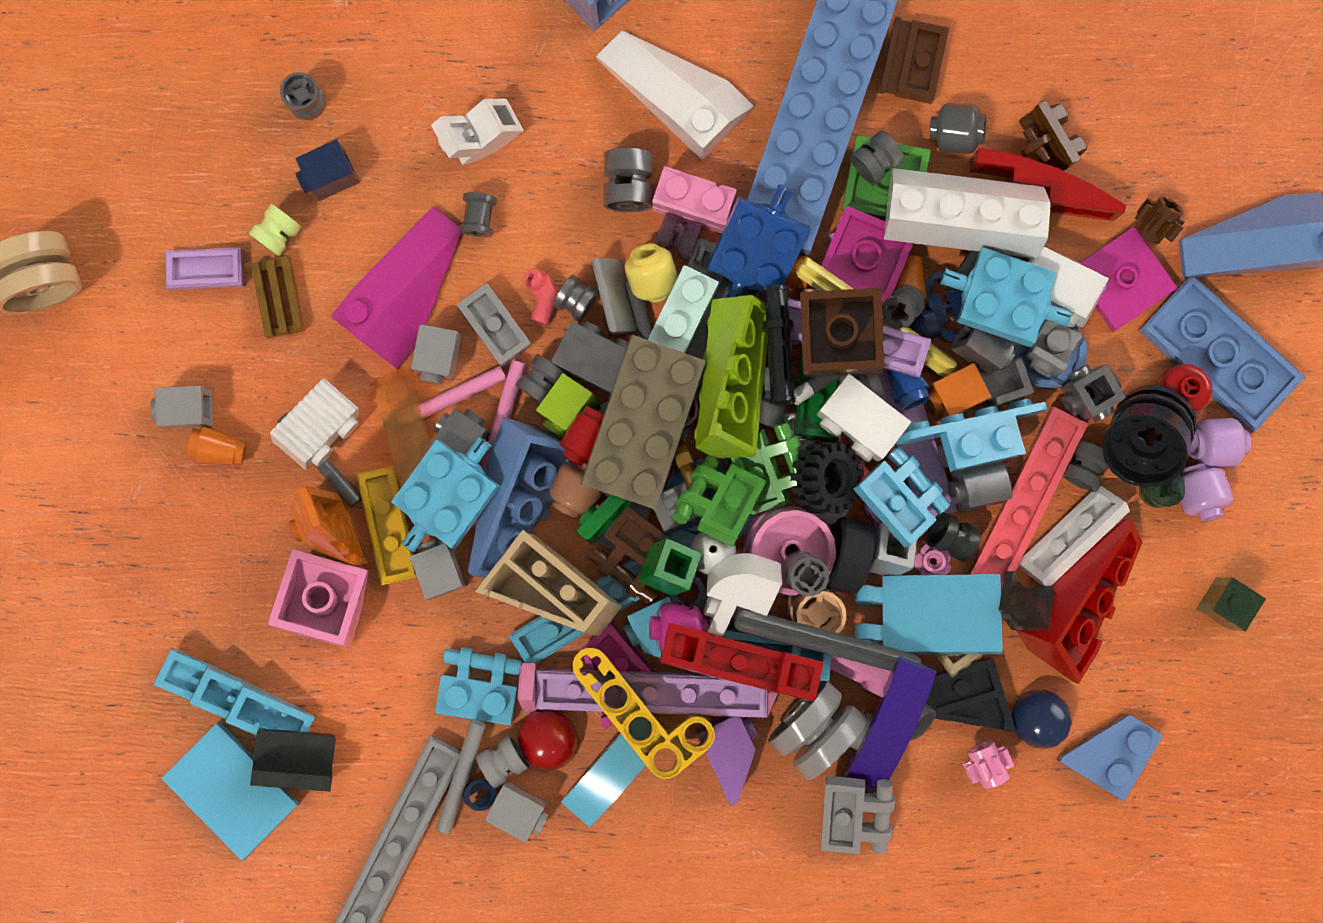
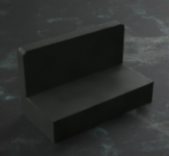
M259 728L256 735L250 786L330 792L336 741L335 735Z

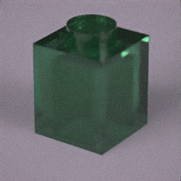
M1216 577L1198 605L1197 610L1228 630L1246 632L1266 598L1233 577Z

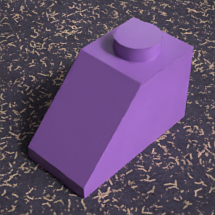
M724 716L711 723L714 728L715 738L713 744L705 753L730 806L739 800L756 750L752 740L757 738L758 735L749 717L741 719L735 716ZM705 726L696 730L700 743L706 738Z

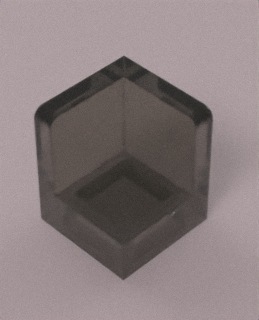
M1006 571L998 610L1011 630H1049L1055 590L1052 586H1023L1015 571Z

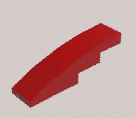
M980 147L971 157L970 172L1006 177V182L1044 187L1050 200V213L1115 221L1125 213V204L1093 184L1059 168L1020 155Z

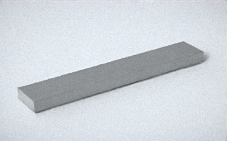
M434 735L429 737L335 923L380 922L453 778L461 749Z

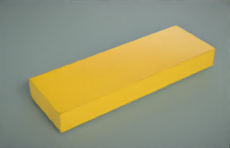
M396 466L356 474L380 585L417 578L410 556L415 555V552L407 549L408 546H403L401 543L410 532L406 513L391 503L401 489Z

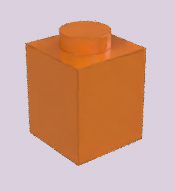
M973 363L932 383L928 390L930 399L927 402L935 416L941 415L942 418L959 414L991 398V395L976 365Z

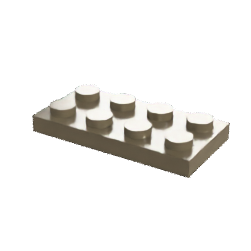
M631 335L580 484L656 510L706 360Z

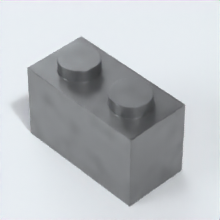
M572 321L551 363L566 374L610 396L628 342L617 338L614 343L601 336L603 330L587 321H583L581 326Z

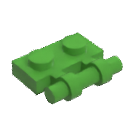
M788 421L774 426L778 441L769 443L765 429L758 431L756 457L731 458L733 465L766 480V484L751 512L752 515L787 505L791 501L787 489L797 485V482L790 481L791 474H797V469L793 468L792 465L794 461H801L797 455L801 444L798 435H793ZM784 454L790 473L781 475L774 456Z
M707 456L702 464L697 465L690 476L692 482L688 489L682 491L676 501L677 509L673 514V518L678 523L686 524L691 515L697 514L702 517L697 530L733 547L766 484V480L731 464L726 475L716 471L719 462L714 457ZM711 488L717 491L712 501L702 497L705 489Z

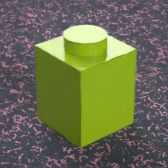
M562 373L536 411L546 419L542 425L561 438L566 433L577 413H582L586 406L597 410L602 402L592 392Z

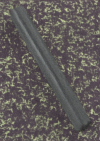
M740 608L737 611L734 626L739 631L892 671L899 656L921 664V659L912 653L779 617L765 616L745 608Z

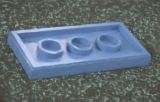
M1187 277L1138 330L1176 366L1193 364L1202 368L1209 375L1212 382L1211 398L1234 419H1237L1249 433L1255 432L1305 378L1298 369L1196 277Z

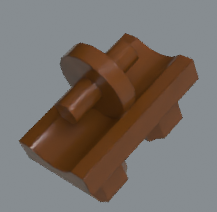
M1046 100L1035 106L1029 114L1019 120L1024 129L1023 134L1029 143L1021 150L1023 157L1027 158L1035 154L1039 162L1066 171L1081 159L1080 156L1087 150V146L1081 136L1075 134L1068 138L1062 128L1068 122V113L1060 103L1050 106Z

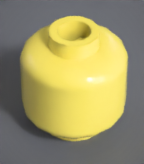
M653 243L640 245L631 252L630 257L625 263V273L631 291L638 299L656 303L669 297L678 274L672 255L666 248L659 247Z

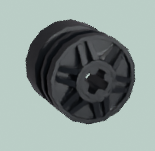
M1160 385L1141 386L1129 391L1125 395L1126 398L1118 402L1102 444L1103 456L1112 473L1124 482L1139 487H1159L1172 482L1183 472L1197 429L1196 413L1188 399L1176 390Z

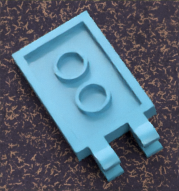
M1000 574L882 576L883 587L863 585L860 591L855 594L857 606L883 605V625L855 624L856 639L871 643H883V646L915 655L1003 654Z

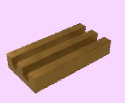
M284 256L278 260H265L266 262L251 263L265 337L273 338L305 331L291 258ZM280 268L283 269L293 325L289 326L287 325L277 269ZM268 271L279 328H274L263 273Z

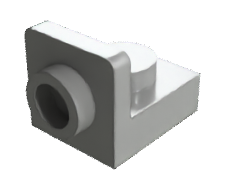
M1044 320L1039 329L1035 344L1032 347H1028L1023 358L1031 362L1030 367L1037 373L1046 377L1051 375L1058 376L1064 373L1069 366L1067 361L1082 335L1069 327Z

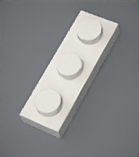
M1100 486L1098 492H1091L1026 553L1022 557L1019 566L1026 574L1048 590L1130 512L1127 503L1103 486Z

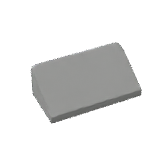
M594 258L592 265L610 336L616 338L637 332L638 328L625 287L627 281L622 262L618 259Z

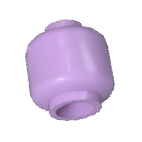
M1203 419L1197 424L1189 454L1199 464L1205 463L1208 467H1236L1242 462L1245 453L1250 451L1251 437L1237 419Z
M1205 463L1184 469L1181 472L1182 477L1175 484L1183 512L1188 516H1199L1201 522L1223 517V509L1229 507L1234 500L1225 471L1217 467H1208Z

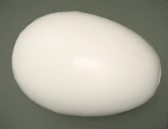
M703 532L694 538L690 549L702 553L697 569L707 575L712 567L722 559L736 554L735 544L731 547ZM711 546H715L717 548V551L715 553H711L709 551V548Z

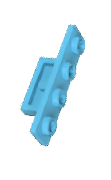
M1024 399L1009 404V410L998 412L997 406H992L975 411V417L964 419L963 413L940 419L941 425L932 427L929 426L928 421L918 422L909 425L906 429L907 433L901 435L896 444L897 446H903L941 437L950 472L1019 457L1026 454L1017 420L1033 417L1048 408L1046 402L1032 405L1031 399Z

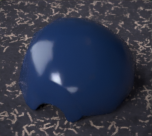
M1045 689L1027 692L1016 701L1011 714L1016 728L1014 731L1017 736L1036 749H1049L1058 746L1068 737L1072 725L1070 709L1066 702L1057 694Z

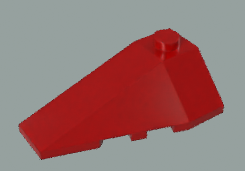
M1125 518L1082 556L1048 590L1045 589L1038 595L1029 609L1021 615L1018 626L1015 629L1029 651L1077 684L1080 683L1098 654L1103 641L1097 639V635L1104 618L1112 619L1116 609L1112 606L1116 588L1126 584L1143 543L1132 520Z

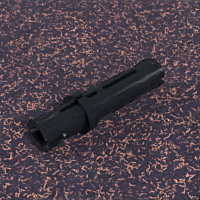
M773 285L763 289L765 294L766 321L762 323L763 332L767 333L770 404L788 405L796 402L794 397L790 332L794 330V322L789 316L788 286Z

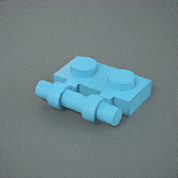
M897 446L887 455L896 465L895 470L893 471L886 461H883L860 481L853 490L904 547H908L937 520L927 507L931 505L938 514H941L950 506V503L941 494L943 489L936 481L931 483L918 468L920 463L913 455L908 456L900 446ZM906 478L918 490V497L903 482Z
M462 647L461 650L446 648L443 663L458 665L457 676L441 675L435 713L511 726L518 686L504 684L505 673L520 675L522 660L508 658V654L498 652L495 653V656L474 653L473 648ZM471 668L492 671L491 682L470 678Z

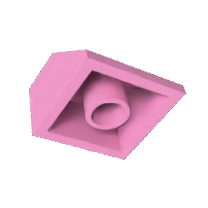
M292 549L268 625L279 630L350 649L362 612L368 570Z

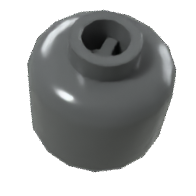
M947 103L941 107L938 117H931L930 139L937 140V145L941 152L971 154L976 151L978 145H984L986 114H980L977 105Z

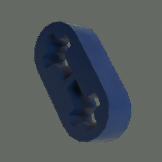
M937 272L929 276L925 281L928 300L925 306L926 309L931 308L937 317L941 331L939 338L944 342L953 343L956 335L952 330L946 331L944 328V324L949 321L946 311L949 310L952 319L957 321L962 307V296L960 291H947L944 294L947 305H943L939 295H932L930 290L935 286V281H938L940 286H945L940 284L944 272Z

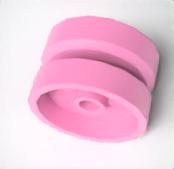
M791 504L757 513L746 527L742 542L743 553L758 555L781 563V572L783 571L785 560L791 554L798 551H807L815 555L827 566L829 574L832 572L836 558L835 539L827 524L811 512ZM790 544H794V546L789 547L790 553L785 555L786 547ZM782 574V585L778 593L790 596L798 595L799 593L787 584Z

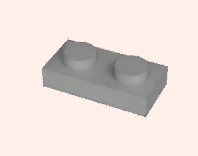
M488 283L456 304L501 367L533 346Z

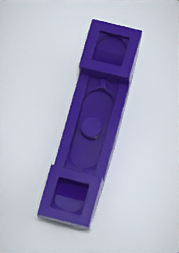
M901 656L898 657L883 688L884 696L857 752H852L841 777L865 779V793L872 794L877 791V782L879 780L890 779L918 724L931 691L936 670Z

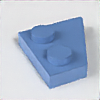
M1125 713L1112 721L1109 727L1102 731H1096L1085 738V742L1069 752L1064 751L1056 760L1118 799L1125 801L1163 735L1132 715Z

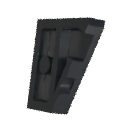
M989 657L972 662L971 665L961 669L954 677H951L947 671L936 674L926 704L936 711L935 719L997 728L1010 732L1016 730L993 658Z

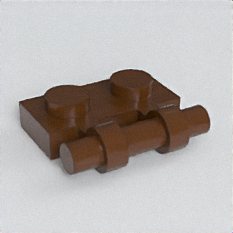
M627 506L604 536L616 546L615 549L608 555L597 546L588 559L600 567L598 572L606 578L610 575L627 588L626 593L635 599L638 596L650 605L658 595V592L650 586L638 582L640 573L638 576L634 575L619 562L627 554L643 566L650 545L670 538Z

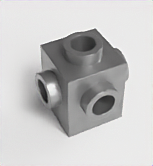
M1088 364L1067 375L1070 382L1060 387L1064 394L1062 402L1072 416H1077L1080 420L1093 418L1094 422H1097L1115 412L1113 405L1126 398L1121 390V384L1117 376L1108 368L1107 364L1093 369Z

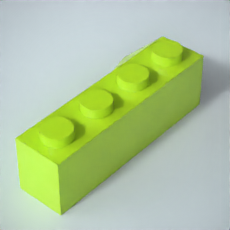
M753 295L712 299L711 313L707 320L708 339L707 348L703 356V360H706L704 365L703 384L699 392L700 410L698 425L695 428V448L714 458L756 457L767 353V333L763 332L762 324L766 321L765 304Z

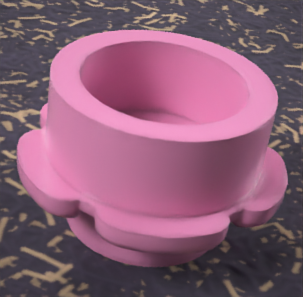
M926 543L921 546L919 553L915 554L914 566L919 570L920 575H947L951 569V564L949 563L951 556L947 550L940 552L929 547ZM931 558L936 559L937 562L935 565L930 564Z

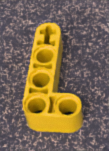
M585 648L575 656L573 672L577 679L656 777L670 779L678 775L713 744L715 738L714 728L704 717L698 715L684 718L666 732L607 656L599 649ZM586 654L591 659L596 656L601 659L602 662L597 667L604 677L609 670L615 675L614 678L605 681L598 691H595L591 686L598 682L596 677L591 672L584 675L580 670L584 665L581 658ZM612 685L621 686L627 693L626 702L618 708L610 707L604 701V693ZM636 717L647 718L651 723V731L645 738L637 739L629 733V724ZM693 723L703 724L706 728V738L697 745L689 744L685 739V731ZM664 748L671 749L676 754L675 764L667 770L659 769L654 764L655 754Z

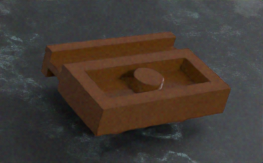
M895 17L879 93L895 94V97L932 104L936 93L949 28L912 20V22L901 20V17Z

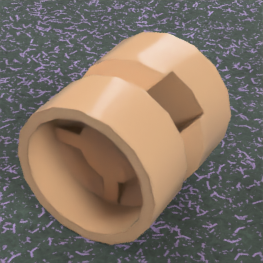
M825 588L820 594L815 596L789 595L787 612L792 621L838 634L844 628L846 608L841 599L830 589Z

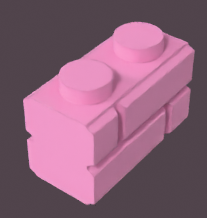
M664 166L652 201L653 212L722 233L731 214L737 189L724 185L717 187L715 182Z

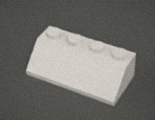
M892 168L884 240L980 251L984 247L1005 255L1037 259L1048 239L1050 200L1045 188L1042 186Z

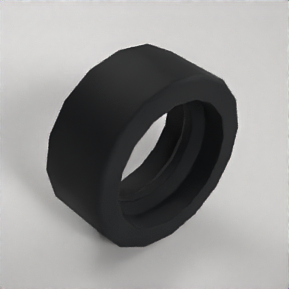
M841 517L837 519L831 530L835 539L836 558L832 572L829 574V582L826 588L848 594H856L863 587L872 563L875 545L874 527L868 522Z

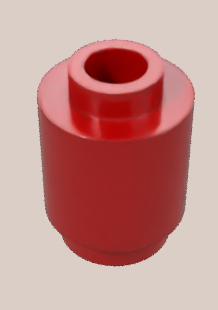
M587 406L582 413L576 414L559 443V446L565 449L562 453L564 458L580 467L583 466L584 462H588L603 414Z

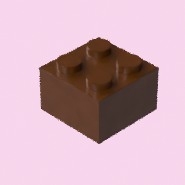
M881 288L800 292L803 372L805 377L884 374Z

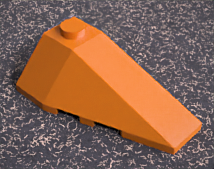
M308 486L298 489L290 508L293 520L289 521L295 539L298 542L302 541L303 545L348 565L354 567L368 565L369 563L340 494Z

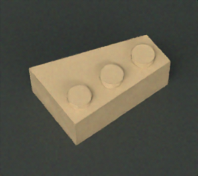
M524 530L521 531L475 591L597 637L602 634L622 608L620 603L540 537Z

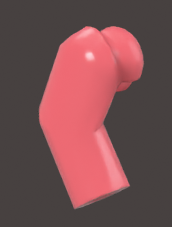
M533 268L524 277L525 285L529 287L537 301L530 320L548 326L555 308L553 304L559 292L547 272Z

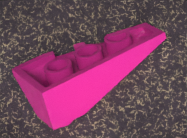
M432 207L358 282L330 317L399 370L415 350L420 324H427L431 310L435 307L438 299L437 294L445 273L449 270L462 235L459 232V226Z

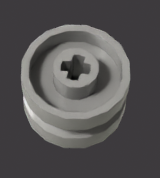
M829 681L819 684L815 702L804 699L799 700L785 715L768 739L769 743L782 756L790 755L799 749L794 758L793 766L808 781L815 779L828 769L851 746L868 721L853 705H847L837 710L841 703L842 694Z

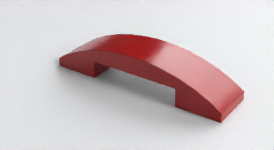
M668 623L659 660L660 663L815 702L824 662Z

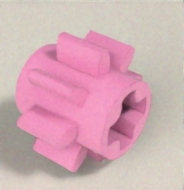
M990 740L977 744L967 751L970 760L964 762L963 766L972 784L980 781L983 789H990L1010 779L1007 769L1015 765L1005 746L997 748L995 742Z

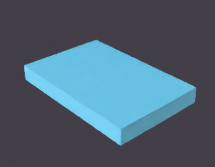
M218 722L161 779L243 861L300 802L286 788L250 786L254 756L221 722Z

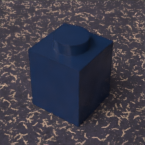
M337 139L295 158L300 168V171L295 172L301 188L305 193L311 192L319 201L360 183L345 149Z

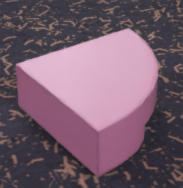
M522 663V666H520L517 699L525 713L539 711V709H536V663Z

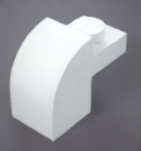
M484 99L465 116H443L431 125L438 137V143L442 150L446 152L449 158H459L462 165L479 161L502 149L524 131L507 99Z
M742 553L728 556L713 566L708 573V598L703 611V615L708 616V632L723 637L737 606L767 616L782 585L781 563L758 555Z

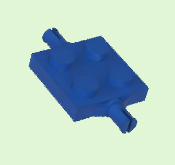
M778 184L770 205L756 204L738 196L707 264V270L722 275L733 283L726 298L744 296L746 289L758 290L764 293L763 289L768 286L785 284L810 232L808 225L792 219L784 211L794 192L791 188L786 187L785 189L784 185Z

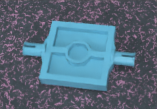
M984 247L979 251L974 269L968 276L946 268L940 282L941 285L962 291V307L958 316V323L1028 347H1032L1035 344L1040 326L1044 320L1067 327L1073 313L1072 311L1051 305L1050 293L1057 272Z
M478 436L469 451L463 454L454 451L441 440H435L391 501V503L406 513L414 524L411 531L401 542L403 546H408L407 549L415 552L427 534L437 537L451 549H455L501 487L488 477L478 464L492 446L489 442H485V439Z

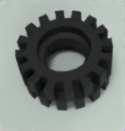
M815 443L805 446L806 450H800L797 454L801 461H794L792 465L793 468L797 469V474H791L790 481L797 482V485L791 488L793 494H800L796 499L798 504L805 505L803 509L813 513L841 514L845 513L844 510H850L853 507L851 501H858L860 497L853 488L859 483L858 476H864L863 469L856 468L861 463L859 457H852L855 451L852 448H846V444ZM827 465L831 475L828 490H826L824 485V472Z

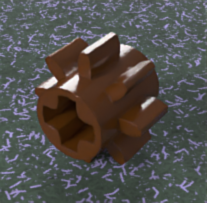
M1160 196L1155 203L1147 198L1136 212L1137 215L1135 217L1140 222L1136 227L1138 233L1146 240L1155 244H1159L1164 237L1173 242L1182 231V225L1185 223L1180 219L1184 213L1183 209L1176 202L1165 196Z

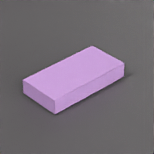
M241 248L165 251L166 288L168 290L245 287L244 250Z

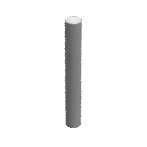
M471 720L436 827L441 833L450 834L464 789L467 785L486 726L481 721Z

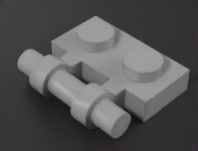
M826 776L821 851L860 855L861 842H871L874 853L885 854L888 842L892 840L893 826L890 824V814L894 811L896 797L892 793L893 783L887 779L879 780L877 782V791L872 794L865 793V779ZM863 812L875 813L874 821L872 823H862Z

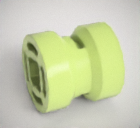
M270 204L264 212L265 219L261 224H255L248 234L279 257L286 249L285 242L291 236H296L302 227L283 211Z

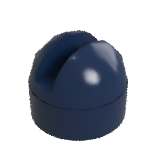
M931 308L923 310L910 325V329L921 337L932 340L941 336L937 317Z
M484 779L471 781L464 789V802L474 811L487 810L496 799L495 788ZM485 787L488 794L471 802L469 796Z

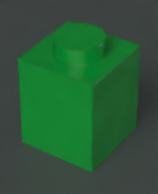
M668 538L650 545L638 582L671 596L689 591L702 553Z

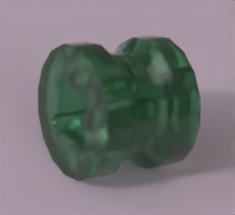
M1179 474L1172 482L1167 484L1170 493L1167 491L1166 484L1159 487H1139L1140 497L1147 505L1153 508L1174 506L1184 498V478Z

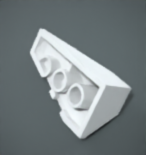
M623 30L596 56V59L701 160L754 109V105L729 81Z

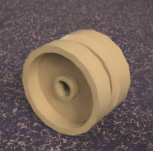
M39 231L13 236L0 241V313L18 315L44 310L71 299L82 290V283L76 267L66 263L70 259V251L64 235L53 231Z

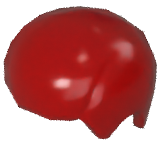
M545 709L533 712L522 722L518 731V745L523 757L533 766L551 771L565 767L575 757L579 737L573 724L564 714Z

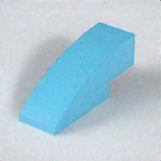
M636 717L629 724V733L637 739L645 738L651 731V723L644 717ZM620 733L563 798L561 803L588 827H591L646 765Z

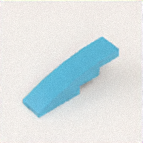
M171 647L153 684L190 700L189 704L226 719V723L257 735L259 728L308 732L315 718L314 715L282 698Z

